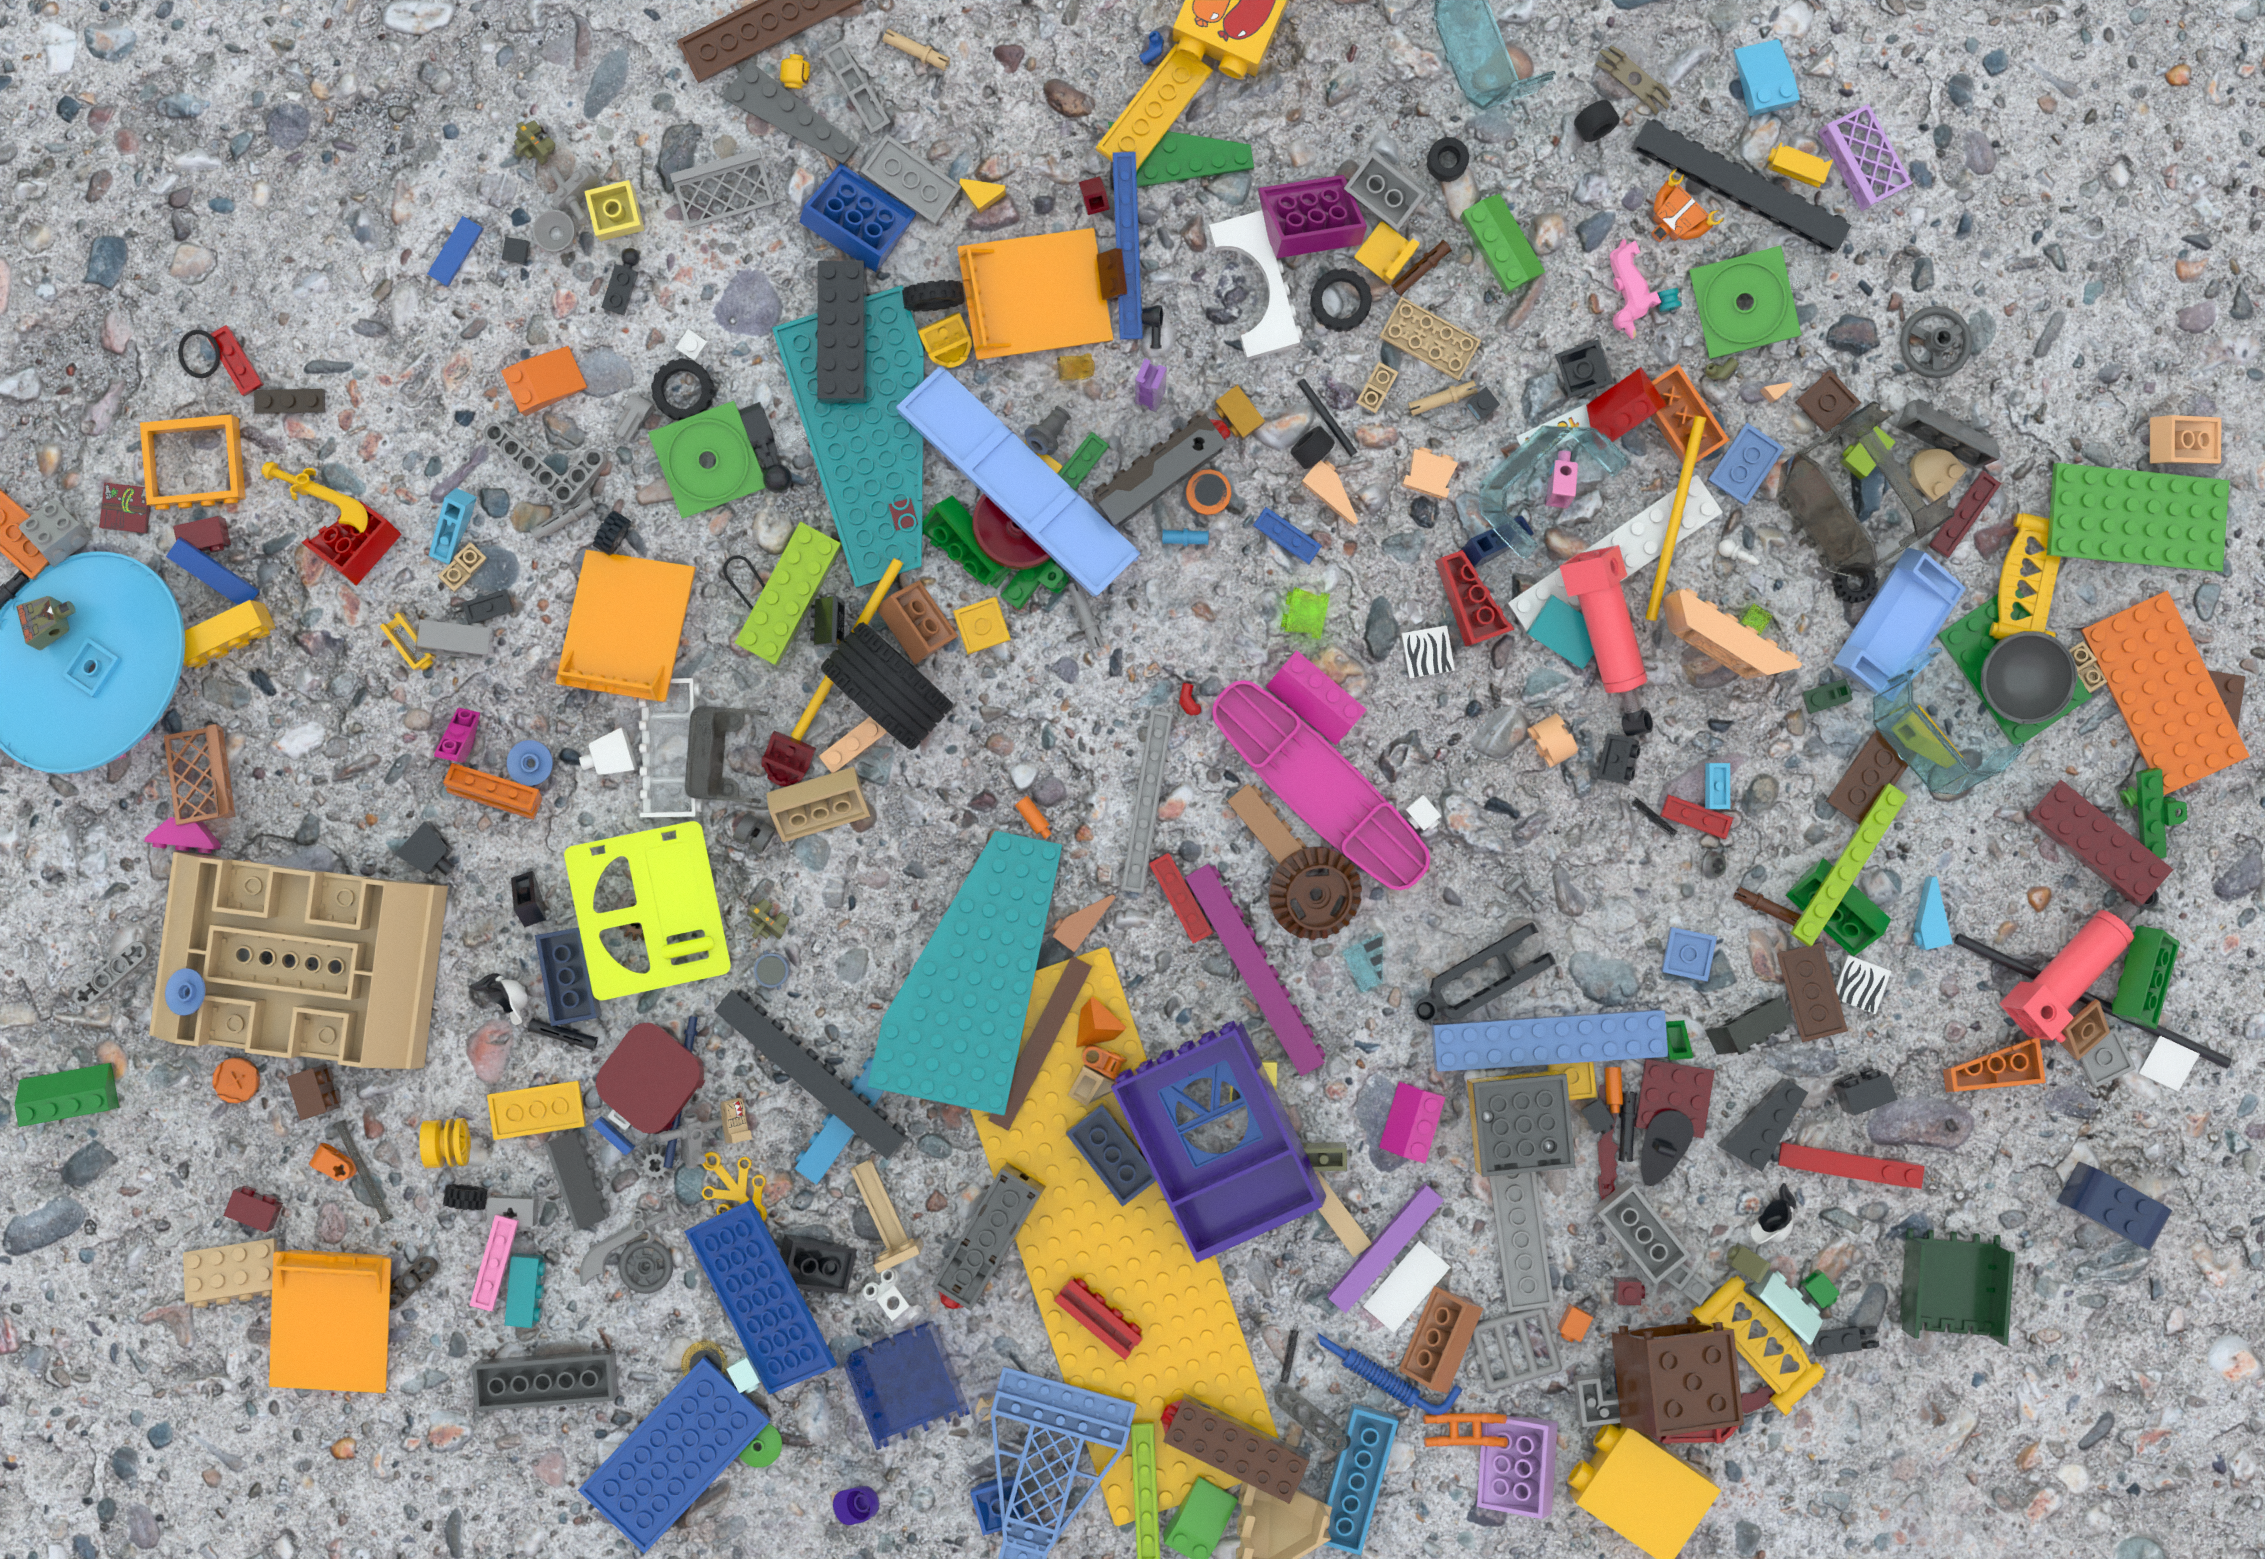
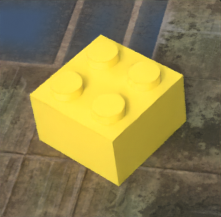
M629 180L584 191L595 236L600 241L645 231L635 188Z

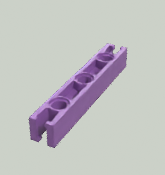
M1145 358L1135 379V404L1140 406L1144 404L1149 406L1151 411L1157 412L1166 390L1167 368L1162 365L1154 366L1150 364V360Z
M1424 1182L1374 1239L1372 1245L1361 1254L1328 1292V1299L1346 1314L1441 1205L1444 1199Z

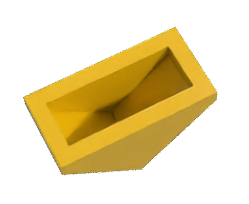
M960 178L959 184L963 192L979 214L1006 195L1005 185Z

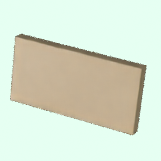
M1402 296L1379 336L1380 339L1458 382L1482 341Z

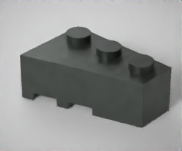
M1776 997L1745 1010L1743 1014L1734 1019L1728 1018L1724 1020V1025L1715 1028L1710 1027L1705 1032L1717 1055L1738 1053V1055L1750 1051L1751 1045L1755 1043L1759 1045L1768 1041V1036L1772 1033L1776 1035L1787 1030L1786 1026L1792 1023L1793 1019L1782 997Z

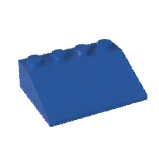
M840 163L803 206L799 223L854 259L864 260L869 269L877 272L889 257L917 213Z

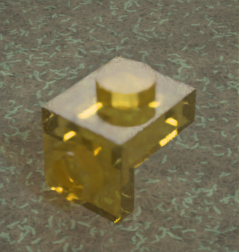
M1086 353L1082 356H1060L1057 358L1059 381L1085 380L1094 375L1095 363L1092 360L1091 353Z

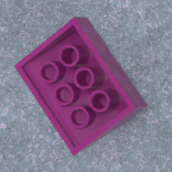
M1344 175L1267 186L1258 189L1268 239L1276 259L1362 245L1367 225L1354 196L1344 189L1347 185Z

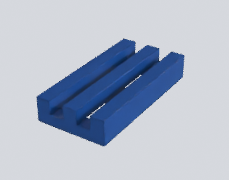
M604 1117L597 1118L592 1124L599 1133L624 1155H628L636 1147Z

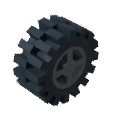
M612 511L604 519V523L600 525V529L594 537L593 546L609 556L612 555L626 537L625 534L629 531L628 528L631 525V521L618 512Z

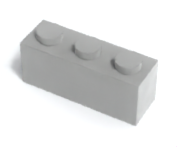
M426 617L424 620L420 619L418 623L415 652L486 660L489 651L491 628H486L484 624L472 623L470 626L462 625V622L456 620H449L446 623L438 622L436 618Z

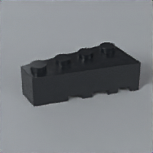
M1782 1078L1746 1114L1747 1116L1730 1130V1133L1717 1146L1762 1172L1809 1092Z

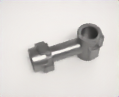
M1518 873L1514 876L1511 875L1506 880L1507 883L1503 885L1512 895L1516 892L1527 903L1525 908L1529 912L1536 913L1544 905L1538 895L1534 898L1523 885L1526 881Z

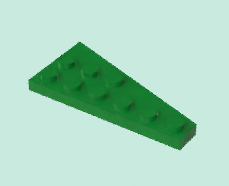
M1108 122L1109 129L1115 122ZM1167 131L1136 171L1137 188L1254 169L1251 145Z

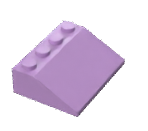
M1507 1416L1505 1424L1482 1423V1436L1491 1435L1507 1438L1508 1445L1507 1447L1481 1445L1477 1507L1544 1519L1552 1514L1557 1421Z

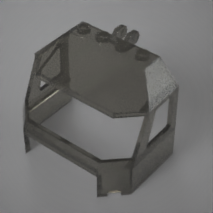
M1872 401L1784 462L1781 465L1776 493L1780 507L1787 511L1792 518L1791 522L1794 528L1789 532L1793 535L1801 531L1804 536L1799 540L1798 545L1801 547L1807 544L1809 548L1813 549L1818 556L1820 565L1826 568L1828 572L1862 578L1954 517L1953 508L1948 507L1947 502L1951 499L1950 491L1927 506L1873 428L1895 413L1890 410L1882 411L1880 404ZM1844 432L1851 434L1861 442L1912 516L1915 531L1900 540V547L1879 561L1873 539L1822 466L1806 455L1825 441L1832 443Z

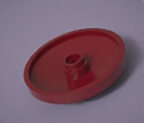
M985 494L980 497L974 510L972 529L977 545L989 559L1006 568L1023 570L1037 567L1051 558Z

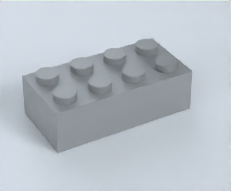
M1626 1180L1592 1208L1648 1279L1655 1285L1691 1256L1629 1180Z

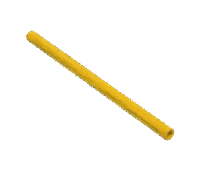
M1695 415L1645 616V619L1657 620L1706 422L1705 417Z
M893 558L852 628V633L859 623L869 624L904 564L903 562ZM826 675L791 733V736L801 741L834 684Z

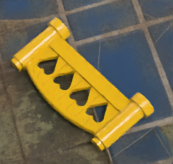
M2023 512L2021 514L2017 513L2013 526L2019 530L2007 552L1999 580V621L1992 623L1989 635L1995 639L2002 640L2018 632L2039 631L2055 637V632L2045 630L2061 557L2046 556L2049 519ZM2033 537L2045 550L2032 555L2026 554L2027 538ZM2022 560H2030L2041 572L2023 577L2020 574V569L2023 568ZM2024 581L2036 594L2022 599L2017 598L2015 595L2016 590L2019 589L2017 582ZM2013 603H2019L2031 616L2017 621L2012 620L2010 614L2014 611L2012 608Z
M1736 1275L1734 1278L1731 1277L1700 1307L1696 1306L1690 1314L1696 1317L1698 1322L1708 1324L1723 1322V1327L1734 1329L1736 1350L1776 1392L1769 1400L1786 1417L1792 1411L1791 1407L1824 1377L1823 1374L1826 1371L1819 1363L1815 1362L1812 1364L1809 1362L1805 1351L1789 1327L1765 1304L1744 1291L1745 1282ZM1738 1302H1742L1745 1309L1750 1310L1751 1317L1732 1322L1735 1305ZM1755 1319L1759 1320L1760 1326L1767 1329V1334L1763 1337L1748 1339L1751 1322ZM1769 1337H1774L1776 1344L1782 1345L1783 1351L1780 1354L1764 1356ZM1786 1354H1790L1792 1361H1796L1799 1364L1798 1370L1779 1374L1783 1357Z

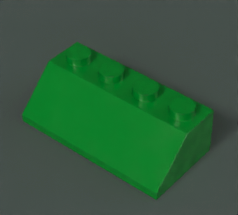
M1823 857L1801 876L1786 893V896L1804 912L1833 866ZM1851 884L1823 930L1854 957L1884 935L1891 918L1856 886Z
M2136 925L2135 932H2133L2134 939L2131 942L2129 953L2124 959L2125 968L2123 975L2118 980L2119 989L2117 996L2112 1002V1013L2123 1020L2156 1030L2180 942L2164 930Z
M112 1063L20 1079L14 1104L18 1127L119 1108Z

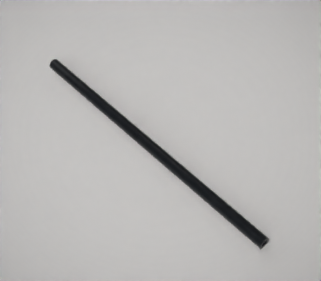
M1958 933L1955 937V944L2034 980L2041 973V970L1961 933ZM2085 992L2078 999V1001L2085 1004L2097 999L2103 1012L2158 1038L2162 1036L2199 1053V1057L2225 1069L2231 1064V1058L2160 1025L2154 1030L2119 1018L2112 1013V1003L2093 994Z

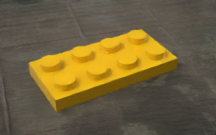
M580 1080L487 1095L494 1140L586 1126Z

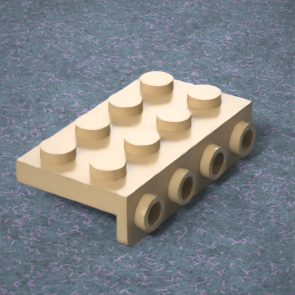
M272 1238L183 1252L185 1303L193 1305L194 1308L208 1307V1303L216 1302L217 1305L230 1304L232 1299L250 1301L253 1300V1296L262 1295V1298L272 1297L273 1254L277 1251V1240Z

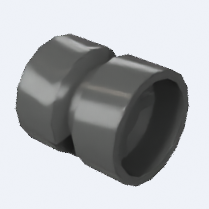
M747 813L736 828L733 839L742 844L749 843L750 849L762 854L771 841L776 829L767 823L760 824L758 818ZM757 830L760 833L757 838H754L753 835Z

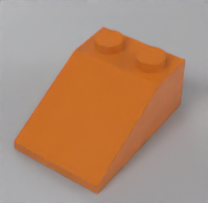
M569 346L520 361L501 370L516 406L524 416H528L588 388Z

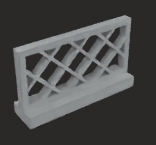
M759 149L670 174L687 229L775 204ZM759 165L761 175L757 182L745 176L749 167ZM745 169L743 174L737 172L738 170ZM734 172L741 176L735 189L723 182L728 173ZM723 175L721 180L715 178L717 176ZM712 178L719 182L713 195L701 189L706 179ZM744 178L755 184L750 196L738 191ZM762 178H763V182H764L765 187L762 186V185H760V182H761ZM701 181L700 184H699V186H696V185L693 184V183H696V182ZM691 185L697 189L691 201L682 196L680 187ZM721 185L733 190L727 203L716 197ZM758 186L766 190L769 200L759 203L752 199ZM699 191L711 196L705 209L694 203ZM736 193L747 198L743 208L737 209L730 205ZM714 199L726 205L721 214L714 215L708 211ZM684 201H686V202L689 203L687 209H686V206H685ZM750 201L756 203L754 205L748 206ZM692 205L704 211L701 218L694 222H690L688 216ZM728 207L734 209L732 211L726 212ZM706 213L711 215V217L704 218Z

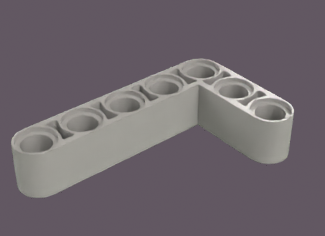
M491 422L483 430V435L490 444L555 501L566 506L575 503L607 465L606 455L596 448H590L561 477L502 425ZM499 428L501 431L500 437L495 440L492 439L493 430ZM516 443L518 445L517 452L512 455L509 454L510 445ZM595 454H599V463L597 465H591V457ZM533 458L535 466L527 470L526 462ZM583 471L585 478L582 482L577 483L575 476L578 472ZM550 473L553 477L550 484L544 485L543 477ZM566 488L569 489V497L561 500V491Z

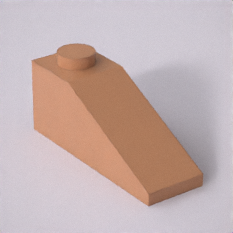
M1111 894L1067 916L1064 921L1060 918L1052 928L1055 931L1053 937L1075 952L1116 896Z

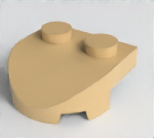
M1938 448L1922 449L1915 454L1910 462L1911 478H1909V481L1914 488L1919 489L1933 504L1938 505L1967 469L1949 451Z

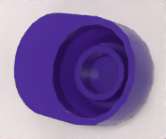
M857 1486L842 1490L833 1499L834 1513L838 1520L845 1525L863 1523L873 1518L880 1506L877 1493L869 1486Z

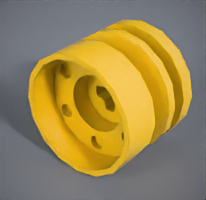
M457 1118L456 1121L454 1119H447L445 1128L441 1120H426L422 1122L419 1145L421 1160L425 1169L441 1168L445 1164V1159L450 1167H454L456 1164L459 1166L468 1165L471 1137L465 1118Z

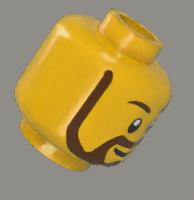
M790 54L789 58L781 61L779 78L782 83H785L784 87L803 89V86L809 84L811 65L803 60L804 56Z

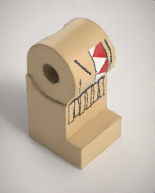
M735 1098L722 1101L720 1109L725 1143H737L752 1139L751 1131L748 1130L742 1099Z

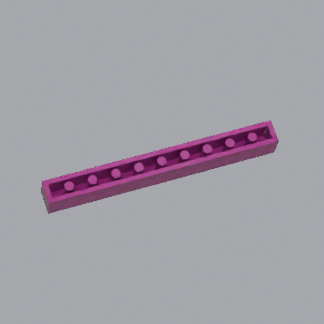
M1209 863L1185 876V879L1302 1077L1324 1064L1325 1062L1322 1058L1326 1055L1319 1044L1315 1046L1312 1042L1311 1037L1314 1034L1308 1024L1303 1026L1299 1018L1303 1015L1297 1005L1291 1006L1287 999L1291 995L1284 984L1280 986L1276 978L1279 977V974L1273 964L1268 966L1264 958L1268 955L1262 945L1256 946L1253 940L1256 935L1251 926L1245 927L1241 918L1245 916L1238 905L1234 907L1231 903L1230 898L1233 895L1227 885L1221 886L1218 880L1221 875L1216 866L1210 867Z

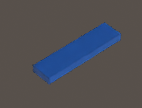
M181 537L177 539L166 555L168 559L237 605L248 600L253 601L260 591Z

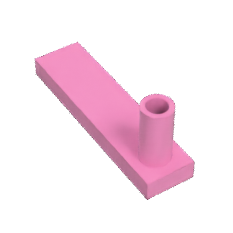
M498 1214L495 1215L469 1306L491 1312L494 1311L519 1220Z

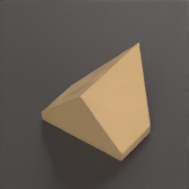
M1084 1064L1068 1096L1088 1106L1090 1102L1113 1092L1111 1086L1115 1080Z

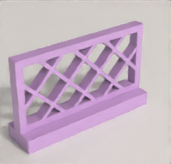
M1869 104L1826 124L1818 131L1861 212L1913 184ZM1865 112L1869 119L1868 126L1857 123L1859 114ZM1843 123L1851 126L1849 136L1842 134L1838 125ZM1855 128L1866 131L1864 141L1853 138ZM1870 133L1878 136L1880 139L1879 146L1868 143ZM1851 143L1862 146L1860 156L1852 153L1850 150ZM1866 148L1877 151L1875 161L1864 158ZM1881 153L1889 156L1891 160L1889 166L1879 163ZM1862 163L1873 166L1871 176L1863 173L1861 170ZM1877 168L1888 171L1886 181L1875 178ZM1892 173L1899 175L1903 184L1898 186L1890 183ZM1873 183L1884 186L1882 195L1876 197L1872 190Z

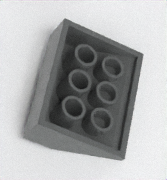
M1914 399L1907 404L1896 428L1938 449L1949 451L1957 459L1977 469L1999 460L2001 456L1997 441L1991 439L1989 433L1982 430L1976 431L1970 428L1971 425L1963 420L1956 421L1950 418L1951 415L1948 412L1940 409L1936 411L1929 407L1930 404L1921 399Z

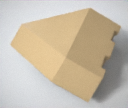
M1242 1481L1238 1504H1242V1510L1237 1519V1536H1240V1546L1236 1549V1559H1300L1331 1540L1327 1530L1330 1523L1331 1506L1298 1489L1290 1504Z

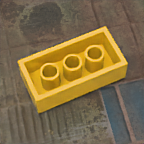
M248 600L185 630L183 666H187V668L195 667V669L204 667L208 664V660L214 657L220 659L229 654L228 651L235 647L241 649L250 644L249 641L256 637L257 639H262L271 634L270 631L276 627L265 604Z

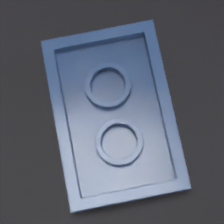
M1745 423L1707 481L1746 506L1785 448L1749 423Z

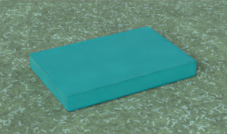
M1551 594L1526 633L1583 670L1594 654L1583 614Z

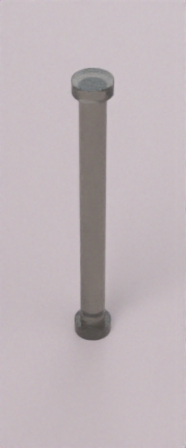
M346 1119L332 1126L338 1130L381 1218L379 1221L383 1224L394 1217L392 1214H389L345 1125L347 1124Z

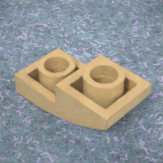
M1379 361L1356 403L1377 413L1399 372Z
M470 542L454 557V561L438 575V578L455 594L477 572L487 558Z
M2084 641L2069 650L2075 660L2077 674L2089 693L2094 692L2107 683L2101 669L2096 664V657Z

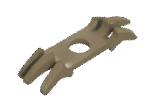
M1612 45L1608 48L1612 53L1603 49L1600 50L1599 53L1610 61L1614 67L1599 60L1595 65L1608 72L1612 78H1616L1635 94L1641 102L1649 107L1654 115H1657L1659 110L1650 97L1655 99L1665 109L1669 108L1665 98L1658 92L1660 91L1670 100L1672 96L1668 90L1631 61L1626 53ZM1638 73L1641 76L1640 84H1630L1628 81L1629 74Z

